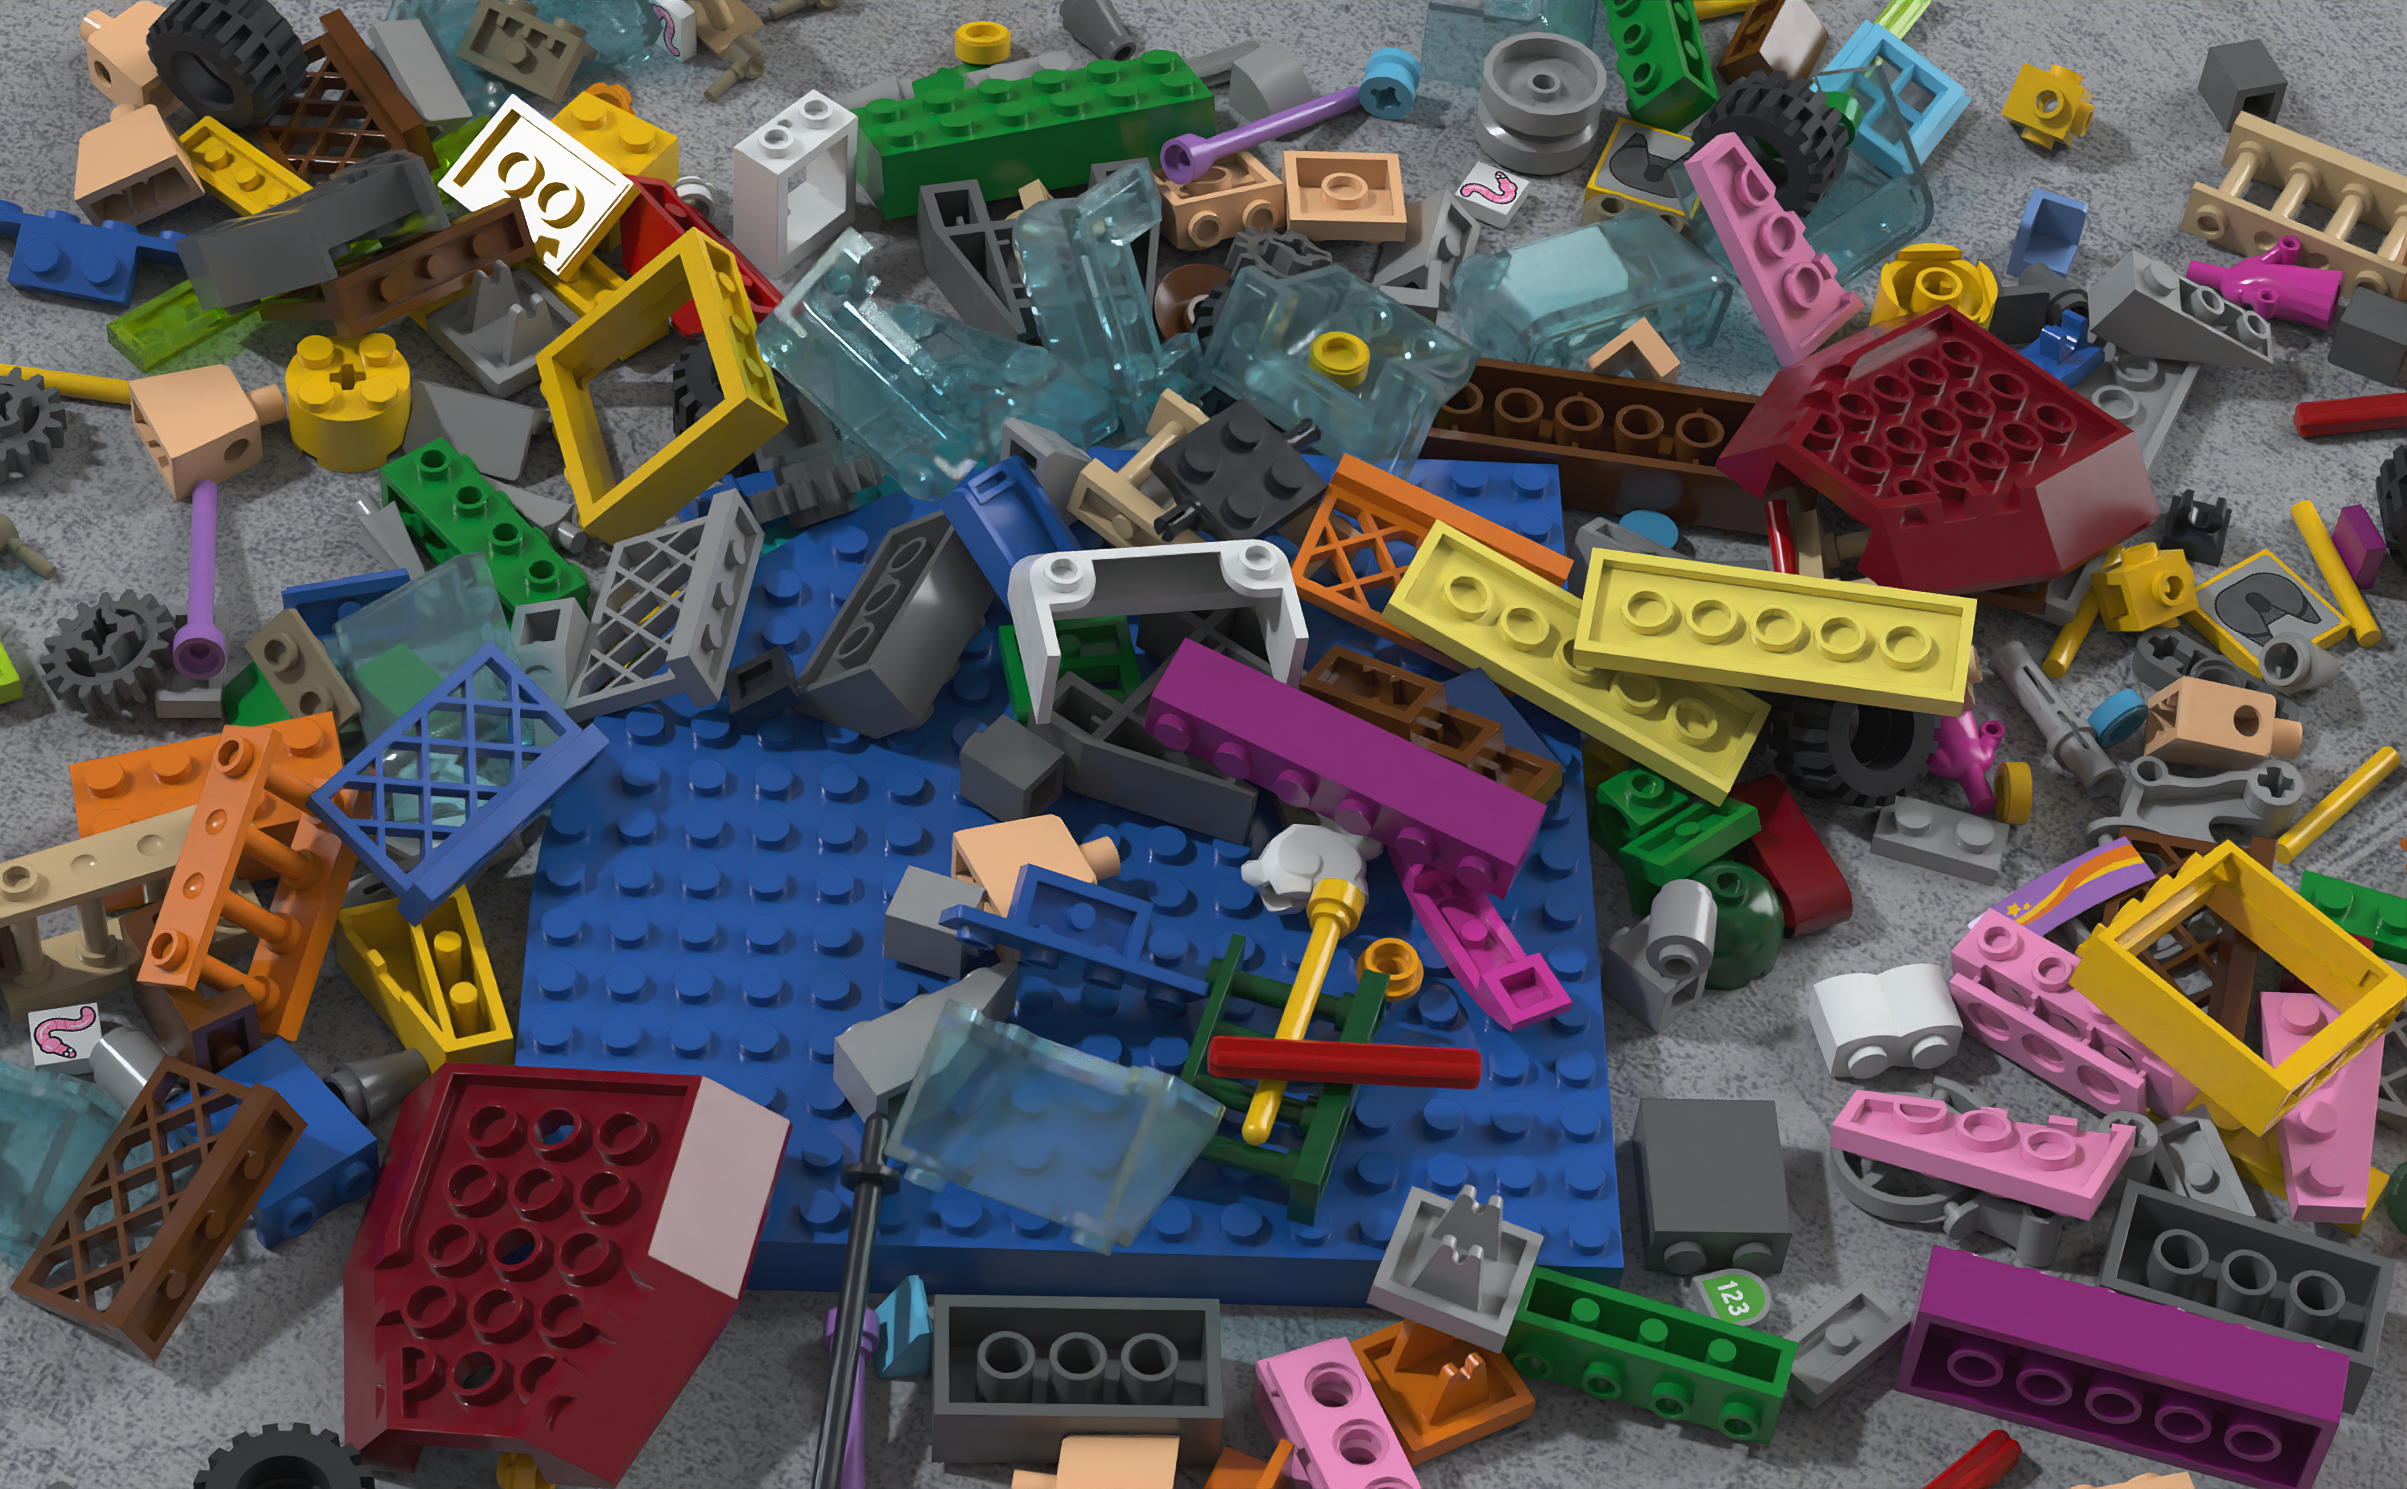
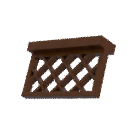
M338 8L320 17L319 19L325 34L304 43L302 51L308 58V65L325 57L324 63L318 72L307 71V78L299 87L308 89L302 99L289 98L274 114L292 116L286 126L269 125L274 117L273 115L261 129H257L253 133L268 157L307 184L310 183L315 173L333 174L365 160L362 157L367 148L390 149L386 152L405 149L423 157L429 173L440 168V163L424 123L341 9ZM326 90H344L339 101L321 100ZM310 117H329L323 128L305 127ZM347 118L365 119L359 130L341 129ZM294 144L312 145L306 156L288 155ZM331 146L349 147L344 157H325ZM329 179V180H327V181H325V182H323V183H321V184H319V185H317V186H315V187H318V186H320V185H322V184H324V183H327V182L331 181V179Z
M504 197L456 220H449L451 227L447 229L417 233L397 243L378 248L335 268L339 277L333 280L280 293L266 299L257 305L262 321L332 319L339 339H355L472 284L473 275L478 270H482L487 276L493 274V264L497 260H502L509 267L536 254L537 251L520 198Z
M2121 827L2119 838L2125 836L2138 852L2158 855L2168 867L2154 874L2157 878L2134 886L2107 899L2102 924L2108 928L2116 914L2131 899L2135 898L2138 901L2140 899L2143 901L2153 885L2165 874L2174 879L2184 863L2195 852L2204 857L2221 843ZM2252 836L2250 848H2239L2273 874L2278 840ZM2205 904L2169 931L2186 951L2185 953L2162 966L2147 948L2135 957L2199 1009L2208 1005L2207 1015L2243 1043L2260 947ZM2206 910L2222 928V932L2198 944L2182 923ZM2218 951L2217 961L2215 964V962L2209 956ZM2197 964L2213 983L2209 988L2189 998L2171 977ZM2118 1048L2124 1056L2132 1060L2127 1053Z
M165 1055L10 1289L21 1299L123 1342L133 1353L155 1362L308 1124L275 1089L255 1082L252 1088H249ZM180 1081L190 1085L193 1102L163 1114L161 1105L175 1083ZM239 1104L238 1110L224 1131L213 1135L210 1115ZM196 1121L199 1141L169 1154L166 1134ZM151 1141L154 1160L124 1173L123 1162L132 1148ZM202 1161L203 1163L186 1189L175 1193L172 1173ZM157 1180L160 1200L130 1212L127 1192ZM113 1199L115 1219L86 1231L84 1221L93 1207ZM164 1220L148 1247L136 1253L133 1232ZM118 1239L121 1260L91 1272L89 1251ZM71 1258L74 1259L76 1279L50 1290L41 1287L55 1265ZM124 1279V1284L105 1313L98 1311L94 1291Z

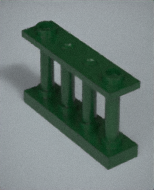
M1233 933L1224 959L1213 956L1205 977V982L1211 984L1209 1000L1167 1114L1156 1111L1150 1123L1145 1143V1152L1155 1154L1152 1183L1166 1186L1177 1153L1280 1181L1279 1189L1290 1191L1286 1219L1313 1227L1361 1084L1316 1082L1324 1085L1320 1098L1308 1095L1306 1101L1283 1095L1274 1122L1298 1128V1135L1306 1137L1302 1151L1290 1148L1288 1153L1285 1154L1187 1127L1197 1100L1245 1114L1248 1113L1256 1091L1255 1087L1207 1074V1053L1211 1038L1215 1036L1275 1038L1274 1035L1226 1023L1234 997L1285 1010L1293 987L1292 984L1242 971L1246 937ZM1364 968L1356 994L1344 992L1340 998L1320 992L1311 1018L1334 1024V1031L1342 1033L1339 1042L1375 1044L1384 1019L1391 975Z

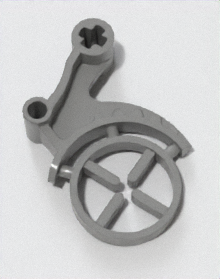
M2141 756L2133 761L2118 802L2121 817L2097 819L2084 828L2083 836L2089 846L2096 848L2119 839L2121 827L2217 843L2210 834L2209 826L2215 823L2236 824L2242 833L2250 838L2257 836L2277 840L2288 831L2302 798L2305 785L2302 775L2295 767L2287 762L2276 759L2258 762L2250 771H2229L2207 778H2185L2169 775L2168 768L2159 758ZM2138 852L2154 874L2168 867L2158 855ZM2106 900L2078 915L2103 917ZM2203 912L2182 923L2188 925L2187 931L2194 939L2198 937L2208 940L2222 932V928L2215 920V926L2202 922ZM2077 916L2061 924L2064 934L2076 949L2091 935ZM2176 942L2165 949L2150 953L2162 966L2186 951Z
M1935 1076L1931 1097L1911 1092L1887 1093L1944 1101L1947 1113L1964 1114L1968 1111L1980 1110L1981 1106L2005 1109L1981 1092L1940 1076ZM2123 1110L2110 1113L2099 1123L2098 1133L2111 1134L2112 1123L2137 1126L2134 1150L2098 1208L2111 1199L2120 1200L2127 1179L2145 1185L2150 1184L2159 1133L2155 1124L2146 1116L2137 1112ZM2008 1112V1120L2018 1122L2014 1118V1116H2012ZM1831 1147L1830 1168L1837 1186L1849 1200L1863 1210L1882 1218L1904 1222L1926 1221L1946 1215L1948 1218L1945 1220L1943 1228L1952 1240L1965 1238L1978 1230L2015 1247L2019 1259L2033 1267L2047 1266L2054 1261L2057 1255L2062 1224L2072 1218L2060 1216L2049 1209L2011 1198L1994 1197L1985 1191H1982L1974 1199L1963 1204L1974 1188L1944 1179L1928 1178L1920 1172L1913 1170L1910 1171L1911 1175L1937 1192V1194L1924 1197H1901L1887 1194L1881 1191L1900 1175L1901 1167L1881 1162L1865 1177L1859 1179L1848 1166L1843 1150Z

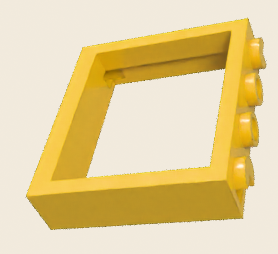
M694 226L535 355L542 380L540 390L548 402L554 423L552 433L560 444L566 465L564 475L572 487L577 504V521L590 538L598 537L613 547L616 542L655 531L789 424L735 256ZM691 298H694L725 399L616 486L587 383Z
M2229 839L2204 857L2195 852L2184 863L2174 879L2168 874L2162 876L2149 890L2142 903L2135 898L2128 901L2116 914L2108 928L2102 923L2097 924L2089 938L2077 947L2075 954L2082 960L2068 981V984L2258 1137H2261L2383 1036L2407 1002L2406 978ZM2206 904L2340 1010L2342 1014L2274 1069L2135 956Z

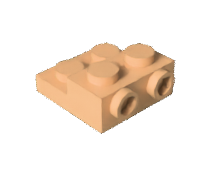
M1246 149L1213 161L1212 166L1204 177L1183 185L1171 181L1163 169L1152 171L1162 198L1159 231L1177 249L1186 251L1204 250L1216 245L1220 240L1235 237L1238 231L1245 233L1247 227L1250 226L1261 233L1264 226H1269L1273 230L1286 226L1283 182Z
M1283 151L1281 181L1284 185L1287 229L1307 235L1308 241L1313 242L1325 240H1362L1368 243H1381L1384 241L1405 242L1407 219L1398 154Z

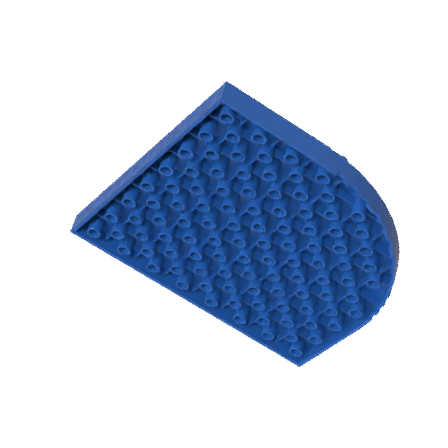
M1096 446L1088 449L1086 453L1092 460L1097 458L1117 473L1140 450H1113L1105 446ZM1300 454L1327 484H1329L1343 457ZM1354 456L1566 556L1558 465ZM991 467L954 474L883 496L860 506L861 508L846 512L816 525L760 557L755 569L728 670L781 645L793 661L797 680L888 531L942 509V499L946 495ZM1332 509V512L1345 518L1352 527L1361 534H1364L1358 520ZM1080 519L1068 526L1084 551L1114 549L1101 539V535ZM1200 529L1196 533L1206 542H1218L1213 536ZM1277 531L1262 540L1278 547L1285 554L1289 563L1297 556L1300 549ZM1398 539L1385 543L1396 568L1410 565L1417 554L1415 547ZM1371 547L1360 549L1351 567L1356 579L1381 573L1382 570ZM1323 566L1309 578V580L1326 588L1342 584L1341 579ZM1566 579L1561 588L1568 592V580ZM1389 585L1363 592L1370 608L1380 613H1383L1393 595ZM999 596L993 599L984 614L986 618L984 627L973 639L968 641L958 658L961 663L960 668L948 682L942 685L932 702L935 706L933 714L922 726L912 732L901 730L874 739L797 712L791 708L786 709L775 718L766 719L742 730L730 712L726 683H724L720 701L699 708L695 707L687 693L684 692L602 716H596L592 724L611 742L592 769L557 799L551 810L541 840L530 901L515 1066L702 1075L790 1120L793 1126L745 1290L840 1292L854 1192L841 1186L840 1173L843 1166L859 1162L865 1123L833 1080L834 1038L843 1034L858 1022L872 1021L903 1007L908 1001L918 995L932 994L957 983L978 968H990L1001 963L995 950H984L981 957L971 955L960 980L883 957L885 913L908 866L911 865L952 878L953 833L970 828L1004 823L960 795L961 764L959 763L961 749L973 733L979 730L984 732L1002 714L1013 719L1011 699L998 638L999 626L1014 625L1011 614ZM1298 598L1309 635L1303 668L1307 672L1335 644L1440 683L1462 675ZM1141 614L1126 615L1143 683L1163 662L1135 645ZM676 623L659 639L662 640L675 629ZM667 663L662 665L650 677L667 673L669 669ZM1117 681L1089 683L1099 690L1118 688ZM1515 694L1513 698L1504 695L1566 769L1567 774L1559 814L1554 815L1548 822L1540 826L1536 840L1505 900L1485 892L1527 957L1540 953L1571 999L1572 1006L1570 1011L1513 1032L1501 1026L1473 1000L1441 958L1420 923L1402 887L1386 845L1384 844L1381 855L1371 861H1365L1367 867L1365 880L1368 885L1369 903L1364 906L1357 928L1348 933L1344 938L1338 940L1320 992L1340 998L1344 992L1356 994L1358 983L1355 971L1360 955L1369 945L1379 939L1396 938L1403 940L1415 949L1423 965L1422 984L1417 993L1412 997L1400 1002H1386L1384 1019L1375 1044L1475 1049L1479 1051L1481 1056L1482 1073L1478 1087L1473 1090L1361 1085L1313 1227L1286 1219L1290 1191L1279 1189L1280 1181L1177 1153L1166 1186L1152 1183L1155 1154L1145 1152V1143L1150 1123L1156 1111L1167 1114L1209 997L1185 1003L1183 1010L1168 1009L1145 1001L1146 991L1126 984L1122 985L1121 990L1104 989L1084 982L1082 980L1083 971L1060 964L1058 970H1046L1018 961L1015 1008L936 1110L892 1130L887 1167L901 1174V1187L898 1193L882 1197L868 1293L891 1294L908 1276L919 1275V1280H923L925 1295L1219 1299V1304L1381 1309L1366 1302L1412 1186L1454 1201L1465 1185H1472L1476 1188L1475 1200L1480 1204H1487L1492 1195L1500 1196L1503 1199L1502 1220L1544 1236L1534 1265L1619 1290L1624 1271L1580 729L1518 694ZM1245 780L1246 783L1259 790L1249 839L1244 845H1239L1075 793L1063 785L1062 796L1041 816L1052 814L1060 817L1077 846L1108 836L1118 851L1121 871L1118 875L1097 881L1098 886L1153 903L1139 961L1205 981L1212 957L1224 959L1234 933L1246 937L1242 971L1294 985L1313 932L1306 913L1307 908L1295 914H1270L1265 907L1260 892L1245 883L1241 875V866L1248 860H1258L1267 844L1283 832L1267 789ZM1234 997L1226 1023L1275 1036L1284 1010ZM1311 1018L1303 1040L1339 1042L1342 1033L1335 1032L1334 1024ZM1219 1077L1257 1088L1260 1080ZM1288 1081L1284 1095L1306 1101L1308 1095L1320 1098L1324 1085L1316 1082ZM1196 1101L1187 1127L1247 1143L1242 1136V1127L1247 1114ZM1274 1122L1269 1138L1265 1143L1258 1146L1287 1154L1290 1148L1302 1151L1306 1137L1299 1136L1298 1128ZM561 1126L556 1132L546 1136L543 1144L553 1145L564 1141L572 1133L574 1126ZM521 1245L516 1251L506 1255L503 1264L514 1265L523 1262L532 1254L535 1245Z

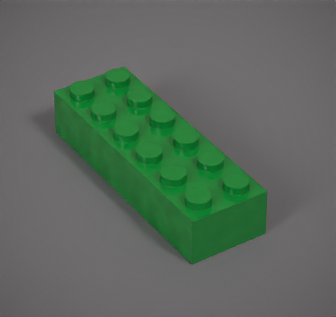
M1150 50L1143 53L1141 58L1119 62L1110 59L1095 60L1090 62L1086 68L1069 71L1044 69L1035 72L1030 78L1013 81L988 79L980 82L977 87L957 91L932 89L923 93L922 97L907 100L876 99L869 102L866 107L848 110L858 116L856 178L885 220L918 215L920 186L977 179L984 202L1020 196L1018 190L1037 179L1046 190L1089 183L1091 164L1147 157L1152 171L1163 169L1160 159L1161 149L1168 140L1189 133L1205 139L1216 136L1214 95L1176 51L1171 52L1168 50Z

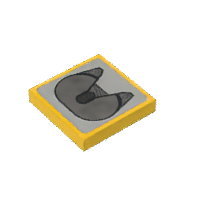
M1619 117L1587 184L1584 202L1597 195L1617 194L1631 201L1674 212L1684 217L1692 225L1693 230H1695L1704 206L1684 166V163L1690 159L1689 149L1695 143L1689 137Z
M2267 548L2196 586L2194 590L2199 608L2181 615L2236 666L2265 683L2266 681L2259 669V656L2264 645L2273 637L2283 632H2297L2325 650L2346 638L2351 625L2349 620Z

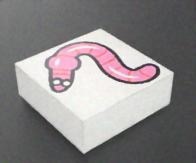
M644 0V34L682 63L696 55L697 11L683 0Z
M1478 161L1458 188L1454 197L1475 219L1504 230L1528 197L1530 181Z
M97 1003L28 1013L37 1081L94 1072L89 1065V1057L96 1043L102 1038Z

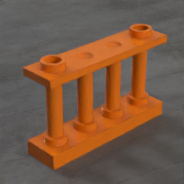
M224 725L136 981L145 986L194 991L197 981H200L221 993L243 984L255 1002L261 1040L271 1041L280 1036L285 1043L295 1044L358 856L305 805L308 798L330 778L314 777L311 785L274 764L272 761L282 733L274 728ZM263 789L303 811L291 848L251 826ZM343 789L331 799L349 818L371 819V791ZM241 852L281 874L269 911L229 890ZM220 916L260 937L248 975L207 954Z

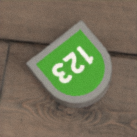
M1731 1268L1693 1277L1689 1293L1700 1314L1757 1331H1761L1766 1325L1772 1304L1771 1292L1760 1277L1749 1271Z

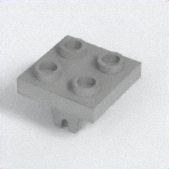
M497 260L493 264V274L490 278L482 270L476 271L473 275L471 293L426 316L427 335L493 397L505 399L541 380L535 355L580 318L524 266L511 273L510 268L502 260Z
M1465 1185L1454 1201L1412 1186L1366 1303L1500 1354L1544 1236L1502 1220L1503 1199L1498 1195H1492L1487 1204H1480L1475 1200L1477 1190L1472 1185Z

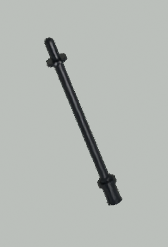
M874 1112L867 1117L864 1124L859 1162L843 1166L840 1173L841 1186L854 1192L811 1489H840L882 1197L898 1193L901 1187V1174L887 1167L892 1121L887 1114L882 1112Z

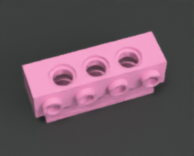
M1989 908L1951 951L1953 978L1949 981L1950 993L1963 1024V1032L2102 1113L2109 1115L2112 1112L2126 1110L2146 1116L2147 1107L2164 1118L2170 1119L2181 1114L2200 1092L2190 1081L2068 984L2069 979L2082 959ZM2009 986L2015 989L2022 997L2014 993ZM2063 1017L2071 1021L2077 1029L2071 1026ZM2118 1048L2127 1053L2132 1060L2124 1056Z
M1347 1337L1329 1339L1257 1361L1251 1402L1274 1450L1281 1438L1295 1443L1290 1483L1293 1489H1422Z

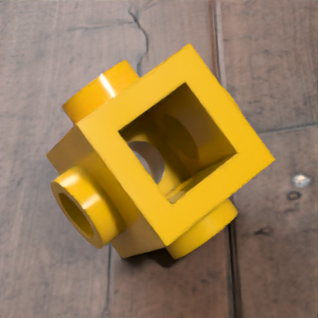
M2023 63L2001 115L2008 122L2024 128L2020 136L2021 138L2052 150L2055 141L2070 147L2075 135L2079 137L2084 136L2092 121L2095 106L2089 104L2093 95L2086 87L2081 86L2084 78L2082 75L2056 64H2052L2050 71L2046 72ZM2054 101H2058V105L2055 108V110L2046 113L2048 105Z
M2155 542L2135 545L2120 552L2122 561L2090 573L2106 632L2142 631L2144 633L2146 630L2156 627L2173 629L2179 625L2177 616L2199 608L2194 590V573L2186 562L2183 549L2157 550Z

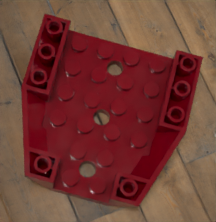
M1949 304L1880 321L1779 371L1715 464V468L1731 478L1737 487L1746 493L1756 496L1760 500L1788 487L1799 479L1805 486L1819 491L1843 508L1850 518L1872 529L1857 570L1874 581L1877 586L1950 596L2059 579L2153 525L2160 516L2134 431Z
M445 1062L404 1099L343 1272L345 1445L352 1443L361 1452L362 1465L369 1464L371 1470L402 1473L415 1472L423 1446L524 1453L532 1456L548 1484L615 1489L741 1304L793 1126L791 1121L702 1075ZM561 1126H574L572 1133L564 1141L553 1145L543 1144L545 1137L556 1132ZM521 1245H535L532 1254L523 1262L514 1265L503 1264L506 1255L513 1253ZM480 1368H495L492 1377L484 1385L475 1389L462 1388L465 1379L475 1374Z

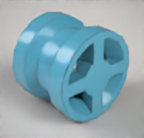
M1383 48L1374 52L1369 58L1365 77L1358 92L1359 101L1363 108L1371 115L1384 120H1396L1405 117L1411 111L1416 97L1415 91L1419 86L1422 76L1421 65L1413 55L1398 48Z

